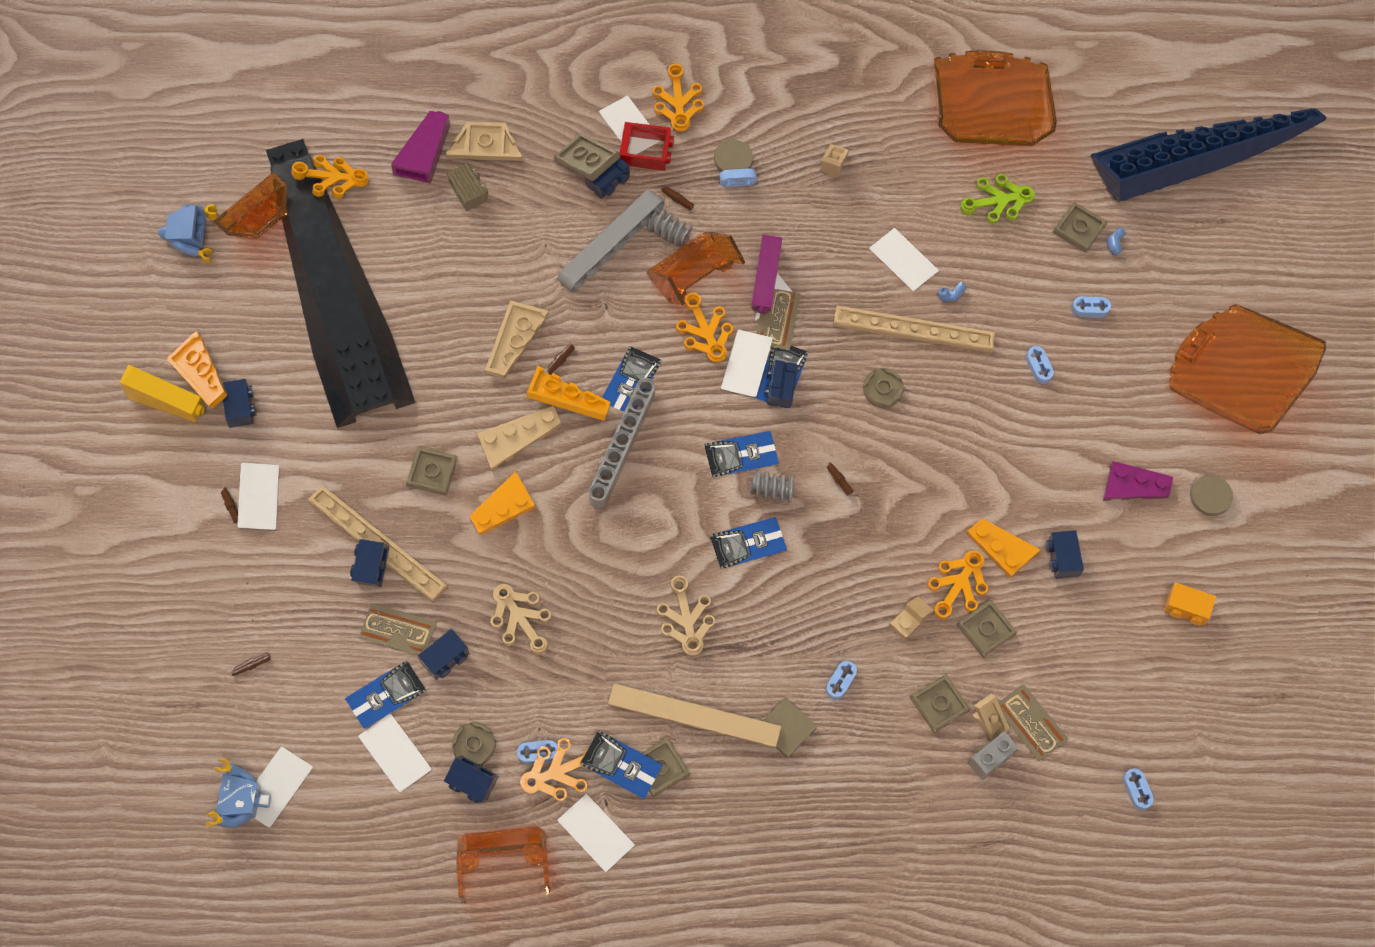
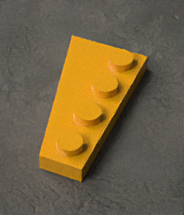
M197 331L166 358L212 409L228 395L204 341Z
M537 366L526 398L605 421L611 403L590 391L583 392L579 390L578 385L572 382L567 384L561 381L560 376L554 373L550 375L544 372V368Z

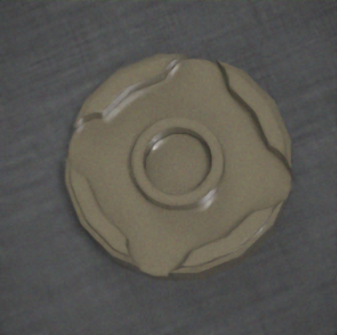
M728 140L717 147L714 154L715 165L720 172L732 169H750L752 166V151L742 141Z
M882 368L881 370L871 371L866 376L863 391L866 399L872 405L884 408L896 405L901 400L904 386L900 375L893 370Z
M1207 475L1194 483L1190 497L1193 506L1197 510L1199 509L1207 516H1217L1223 514L1230 507L1233 500V492L1230 485L1224 479Z
M477 722L461 726L455 732L452 740L453 753L456 757L462 755L478 765L489 761L496 747L495 737L490 728Z

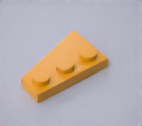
M516 471L470 515V520L479 536L535 508L534 502Z
M983 518L966 533L1009 578L1041 551L1039 548Z

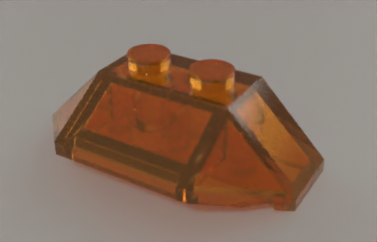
M272 172L213 221L214 224L228 236L258 239L287 215V184Z

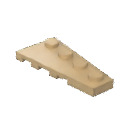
M510 300L485 368V374L505 379L548 317L549 311Z
M551 406L477 433L491 471L497 469L503 462L512 459L518 452L529 448L535 441L541 440L561 427V421L555 407Z

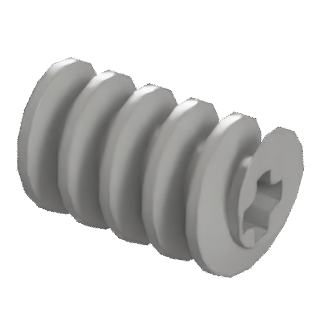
M665 210L660 214L656 211L652 215L647 229L649 231L654 230L656 235L661 234V237L663 239L667 238L670 243L674 241L675 246L681 245V248L684 247L690 238L692 226L690 225L685 229L686 222L678 225L679 218L671 221L672 214L665 218Z
M757 470L753 477L750 495L754 490H756L757 496H760L764 491L765 498H768L770 493H772L774 500L780 495L781 501H784L788 496L789 503H791L795 486L793 477L790 476L789 480L786 481L785 475H782L778 480L777 473H774L769 478V472L767 471L762 477L761 471Z

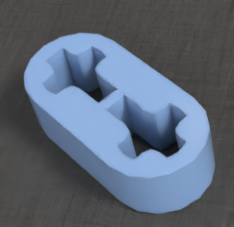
M754 169L724 170L719 174L720 184L724 187L751 186L757 182V175Z
M1081 296L1074 300L1071 309L1079 317L1102 318L1108 315L1111 303L1103 297ZM1082 304V306L1085 307L1084 310H1082L1078 305ZM1099 304H1101L1104 308L1103 311L1100 310V307H1098Z
M1038 346L1031 347L1026 355L1029 368L1038 383L1047 384L1052 379L1054 373L1050 361L1043 348ZM1033 353H1035L1036 356L1040 355L1038 361L1036 357L1032 358ZM1041 368L1044 373H1048L1046 377L1043 374L1040 375Z
M844 661L839 664L826 687V694L830 699L839 700L845 695L857 673L855 664L850 661ZM847 667L850 668L851 674H847L845 679H843L842 669L845 670L847 669ZM840 682L841 685L839 690L841 691V693L838 691L836 693H833L832 687H835L837 683Z
M551 740L523 743L517 749L518 759L523 764H534L537 753L530 754L529 758H525V755H521V753H524L525 749H529L530 752H537L540 747L551 746V749L555 751L551 753L549 758L544 760V763L552 762L558 748L557 744ZM543 752L539 753V755L544 758L547 756V753Z
M1139 769L1128 770L1123 777V783L1130 800L1136 809L1146 810L1153 804L1154 800L1146 778ZM1131 774L1133 775V777L1139 778L1136 784L1134 781H1129ZM1139 791L1143 798L1146 797L1148 799L1145 802V805L1143 802L1138 801V799L1140 798Z

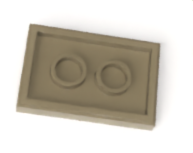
M581 133L554 156L557 163L591 181L598 178L620 158L619 152Z

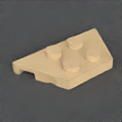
M466 122L462 132L454 140V145L446 152L447 159L522 161V154L519 152L513 136L510 135L506 123Z

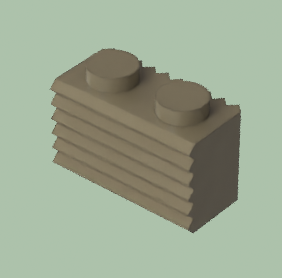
M466 163L447 173L448 182L465 208V211L487 202L486 194H488V190L484 183L480 184L478 181L479 175L475 168L471 169L469 164Z

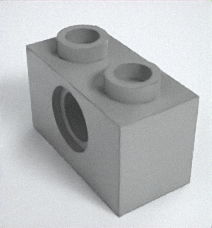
M1004 731L975 754L968 764L983 781L1015 755L1019 747Z

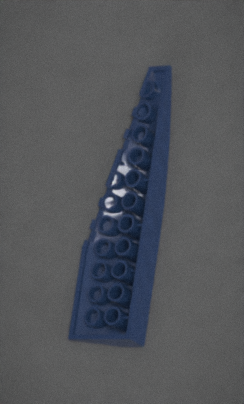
M1316 108L1293 111L1289 116L1274 114L1273 118L1263 120L1262 117H1256L1251 122H1246L1244 119L1213 124V128L1199 126L1195 127V131L1185 132L1184 129L1176 130V134L1167 135V132H1162L1093 153L1091 158L1109 192L1120 202L1151 191L1160 190L1170 185L1179 184L1180 182L1217 171L1258 155L1326 120V116Z

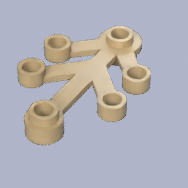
M679 575L672 579L671 589L677 594L681 615L670 609L666 603H660L657 606V614L660 617H667L685 629L686 635L675 630L670 623H664L661 626V634L664 637H672L680 642L683 651L687 655L696 656L703 650V637L709 629L715 626V617L712 615L704 616L703 624L694 633L693 625L704 609L710 607L711 599L707 595L700 596L698 604L690 614L685 593L688 589V581L684 576ZM677 584H682L683 588L677 589L675 586ZM706 599L708 604H701V600ZM664 607L667 609V611L665 613H661L659 609ZM711 619L713 623L708 625L705 621ZM669 627L671 632L666 633L663 629ZM690 643H695V644L697 645V647L694 648V649H691V648L689 647V644H690Z
M507 584L498 585L493 591V598L497 602L495 615L491 618L492 627L494 629L503 627L504 620L502 617L505 606H507L511 613L507 630L502 636L503 643L506 646H512L515 643V631L518 622L531 641V651L536 655L544 654L548 648L547 641L544 637L536 634L526 618L547 623L551 620V612L548 609L537 611L517 607L514 601L526 602L530 606L538 605L540 599L536 592H530L529 594L514 592L513 588ZM506 591L507 595L502 597L500 593ZM535 596L537 600L531 602L529 598ZM543 613H547L549 615L546 619H543L541 617ZM499 619L501 620V623L499 625H495L493 623L494 620ZM507 636L513 637L510 642L505 641V638ZM541 641L543 644L541 647H536L535 643Z

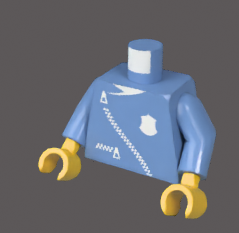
M185 204L179 210L167 216L166 226L160 227L158 230L160 238L166 239L174 249L194 257L197 255L201 256L203 262L210 263L211 259L204 255H213L211 249L204 248L199 250V248L203 247L206 216L209 220L217 219V213H215L217 212L216 206L210 204L203 208V206Z
M225 758L217 759V761L223 763V769L214 767V770L216 772L226 771V774L222 775L216 812L213 811L206 815V817H212L214 822H207L206 826L210 828L218 824L220 827L236 828L247 823L250 818H255L257 807L269 808L271 795L260 794L261 787L256 782V778L246 770L229 764V761Z

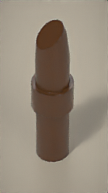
M669 187L661 189L662 192L672 198L677 204H681L690 211L693 209L694 204L680 193L675 192Z
M571 343L547 367L548 374H552L575 350Z
M829 462L827 469L833 476L834 481L847 496L852 494L854 490L847 483L846 478Z
M224 487L221 491L224 505L229 511L233 522L238 523L236 503L227 488Z
M268 652L248 659L234 667L232 676L257 668L256 666L270 661L271 658Z

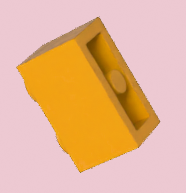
M1175 582L1170 589L1164 612L1169 613L1174 618L1187 619L1194 625H1205L1210 619L1216 596Z

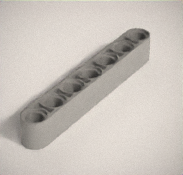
M646 190L561 270L557 279L572 292L578 290L650 221L656 211L659 213L662 210L665 201L652 190Z
M642 378L637 383L591 484L589 500L590 504L595 508H602L608 503L654 400L655 383L649 378ZM647 388V389H650L651 391L645 393V392H642L641 390ZM635 406L643 407L641 410L634 409ZM633 423L635 426L627 427L626 424ZM621 440H625L627 444L620 445L618 444V442ZM618 458L619 461L613 463L610 461V459ZM608 475L611 479L606 481L602 477ZM596 493H601L604 495L602 498L599 499L594 497Z

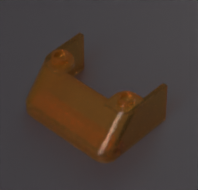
M708 231L651 267L647 271V275L670 303L683 306L685 304L684 296L687 294L686 289L714 270L725 272L732 268L733 263L743 265L746 262L732 235Z
M527 827L462 835L457 842L456 856L458 894L461 903H466L464 874L472 873L478 868L479 857L524 852L525 860L529 865L543 866L546 894H551L545 832L539 827Z

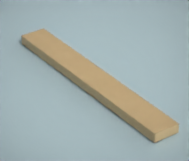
M838 305L836 306L833 324L835 327L988 353L993 351L995 332Z
M323 485L308 499L311 505L358 543L359 539L383 542L389 545L386 565L431 602L434 603L447 589L445 583Z
M613 684L608 705L772 748L777 747L781 726L618 684Z

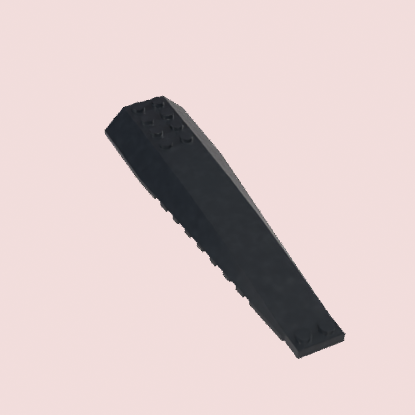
M301 139L267 149L266 153L271 165L270 171L312 354L336 427L340 428L357 422L355 415L394 403L396 409L414 404L415 400L391 331L326 190L321 197H317L312 193L313 185L321 183V178L305 177L302 180H297L291 173L292 165L295 162H303L308 166V169L317 170L312 158L308 154L304 140Z

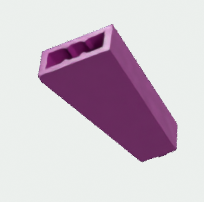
M429 111L393 160L391 167L394 176L431 184L450 128L448 114L441 111Z
M762 235L751 307L757 313L766 314L767 311L772 310L782 237Z

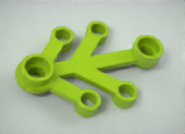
M999 174L995 179L996 186L1004 187L1013 192L1006 194L990 185L988 179L981 177L977 181V189L993 195V197L978 200L965 198L961 202L960 210L964 215H972L975 213L976 208L997 204L995 209L989 212L987 216L988 223L994 225L998 223L999 217L1008 202L1016 201L1014 206L1008 208L1006 212V218L1014 221L1017 219L1021 207L1034 200L1035 192L1031 187L1026 185L1019 187L1009 182L1006 175Z

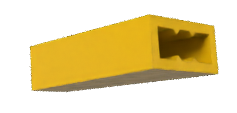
M131 365L127 366L119 382L129 400L196 423L205 411V405L200 396Z

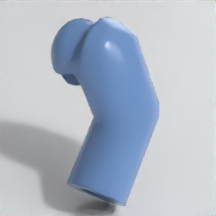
M1121 227L1107 239L1108 249L1112 251L1113 255H1118L1122 252L1120 239L1126 235V232Z
M959 282L953 290L941 288L938 291L939 299L944 302L957 301L967 287L964 283Z

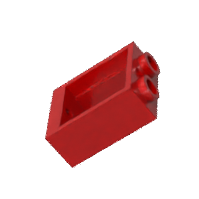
M625 122L619 152L621 160L631 167L665 171L666 164L671 162L669 147H673L674 143L671 128ZM632 137L664 141L662 158L629 154Z

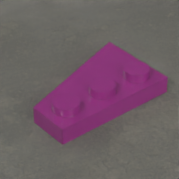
M1113 461L1103 501H1110L1111 499L1129 500L1130 498H1168L1173 477Z

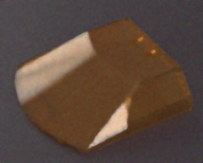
M986 50L965 51V55L958 56L955 53H950L948 58H934L938 126L954 142L978 143L982 145L1034 146L1054 133L1057 124L1048 65L1043 62L1040 64L1030 62L1031 58L1026 56L1023 60L1014 58L1013 53Z
M1235 304L1229 306V310L1222 313L1216 312L1213 314V318L1207 322H1201L1185 338L1175 354V360L1170 369V390L1258 434L1270 433L1276 428L1316 376L1326 351V341Z

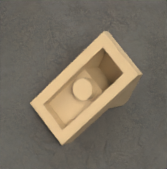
M831 144L822 158L821 172L839 177L849 150Z
M918 596L906 604L905 609L889 626L906 640L934 610Z
M990 694L974 705L977 712L973 714V717L992 741L1002 732L1010 730L996 696Z

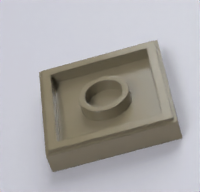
M1074 202L1057 224L1053 233L1087 253L1105 228L1107 221Z
M417 447L406 486L447 496L458 456Z
M991 599L957 623L959 629L983 658L1017 634V631Z
M947 674L910 696V699L933 733L971 710Z
M786 697L763 720V722L781 726L776 749L787 759L817 729V725Z
M668 737L642 752L645 756L662 764V768L649 790L652 797L657 796L690 776V772Z

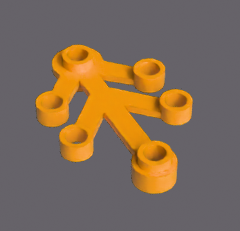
M672 64L668 68V77L673 81L674 97L664 91V88L659 85L653 88V97L666 101L675 108L676 114L667 109L663 102H657L654 105V112L657 115H664L671 120V126L674 130L683 132L690 127V119L695 113H700L704 109V102L696 99L693 101L691 108L685 113L683 111L685 105L694 96L701 95L702 86L699 83L692 84L691 89L682 97L680 79L683 77V67L679 64Z
M316 155L314 157V166L324 168L326 171L308 169V166L303 162H295L292 165L291 173L297 180H302L305 177L326 179L321 183L313 185L312 193L317 197L323 196L327 188L339 181L347 182L333 188L332 195L336 199L343 198L344 193L354 186L364 187L369 182V177L365 170H354L341 157L335 158L332 166L323 155ZM338 170H344L346 173H341Z
M689 293L685 297V306L693 312L700 328L680 320L676 324V330L679 334L690 333L706 339L708 345L697 342L693 337H687L684 341V347L688 351L696 349L706 353L708 359L712 362H722L727 356V350L724 345L728 337L733 334V326L730 323L723 324L721 335L717 342L713 335L720 320L725 317V309L720 306L715 307L713 317L708 326L700 309L701 297L697 293ZM695 302L696 305H690L689 303ZM720 311L723 314L717 315L716 312ZM684 325L686 328L680 329L679 326ZM729 328L730 331L725 332L724 329ZM692 342L694 345L688 346L687 343ZM719 352L720 355H714L713 353Z
M969 551L963 559L940 562L938 571L943 575L948 574L951 569L965 568L961 574L942 578L932 577L929 580L928 588L931 591H938L942 586L954 584L945 600L938 602L934 608V614L938 619L945 620L949 618L952 612L951 605L961 589L966 601L964 605L965 610L968 613H972L977 609L978 603L974 600L968 579L972 572L977 584L975 593L978 596L986 595L988 585L984 582L981 568L984 565V557L980 552ZM970 559H975L977 564H972ZM946 565L949 569L943 570L941 566ZM931 582H937L938 586L933 587ZM979 586L984 587V588H985V591H984V592L979 591V590H978V587H979ZM972 603L975 608L971 609L967 604ZM940 609L945 610V611H946V614H944V615L940 614V613H939V610H940Z
M561 738L557 742L558 748L549 770L540 774L544 760L550 756V750L547 747H540L537 750V758L532 770L524 773L521 777V788L527 793H535L540 790L554 796L556 800L562 801L567 796L564 788L559 787L556 789L543 783L549 779H554L573 787L577 792H584L587 789V782L584 779L577 780L563 773L582 766L580 763L587 750H585L583 756L560 765L565 752L571 746L567 738ZM563 740L568 743L566 749L560 747V742ZM541 749H546L548 752L544 758L539 755ZM529 778H534L536 781L532 787L527 784ZM579 781H582L585 785L582 790L576 787ZM558 790L564 792L563 798H557L556 792Z

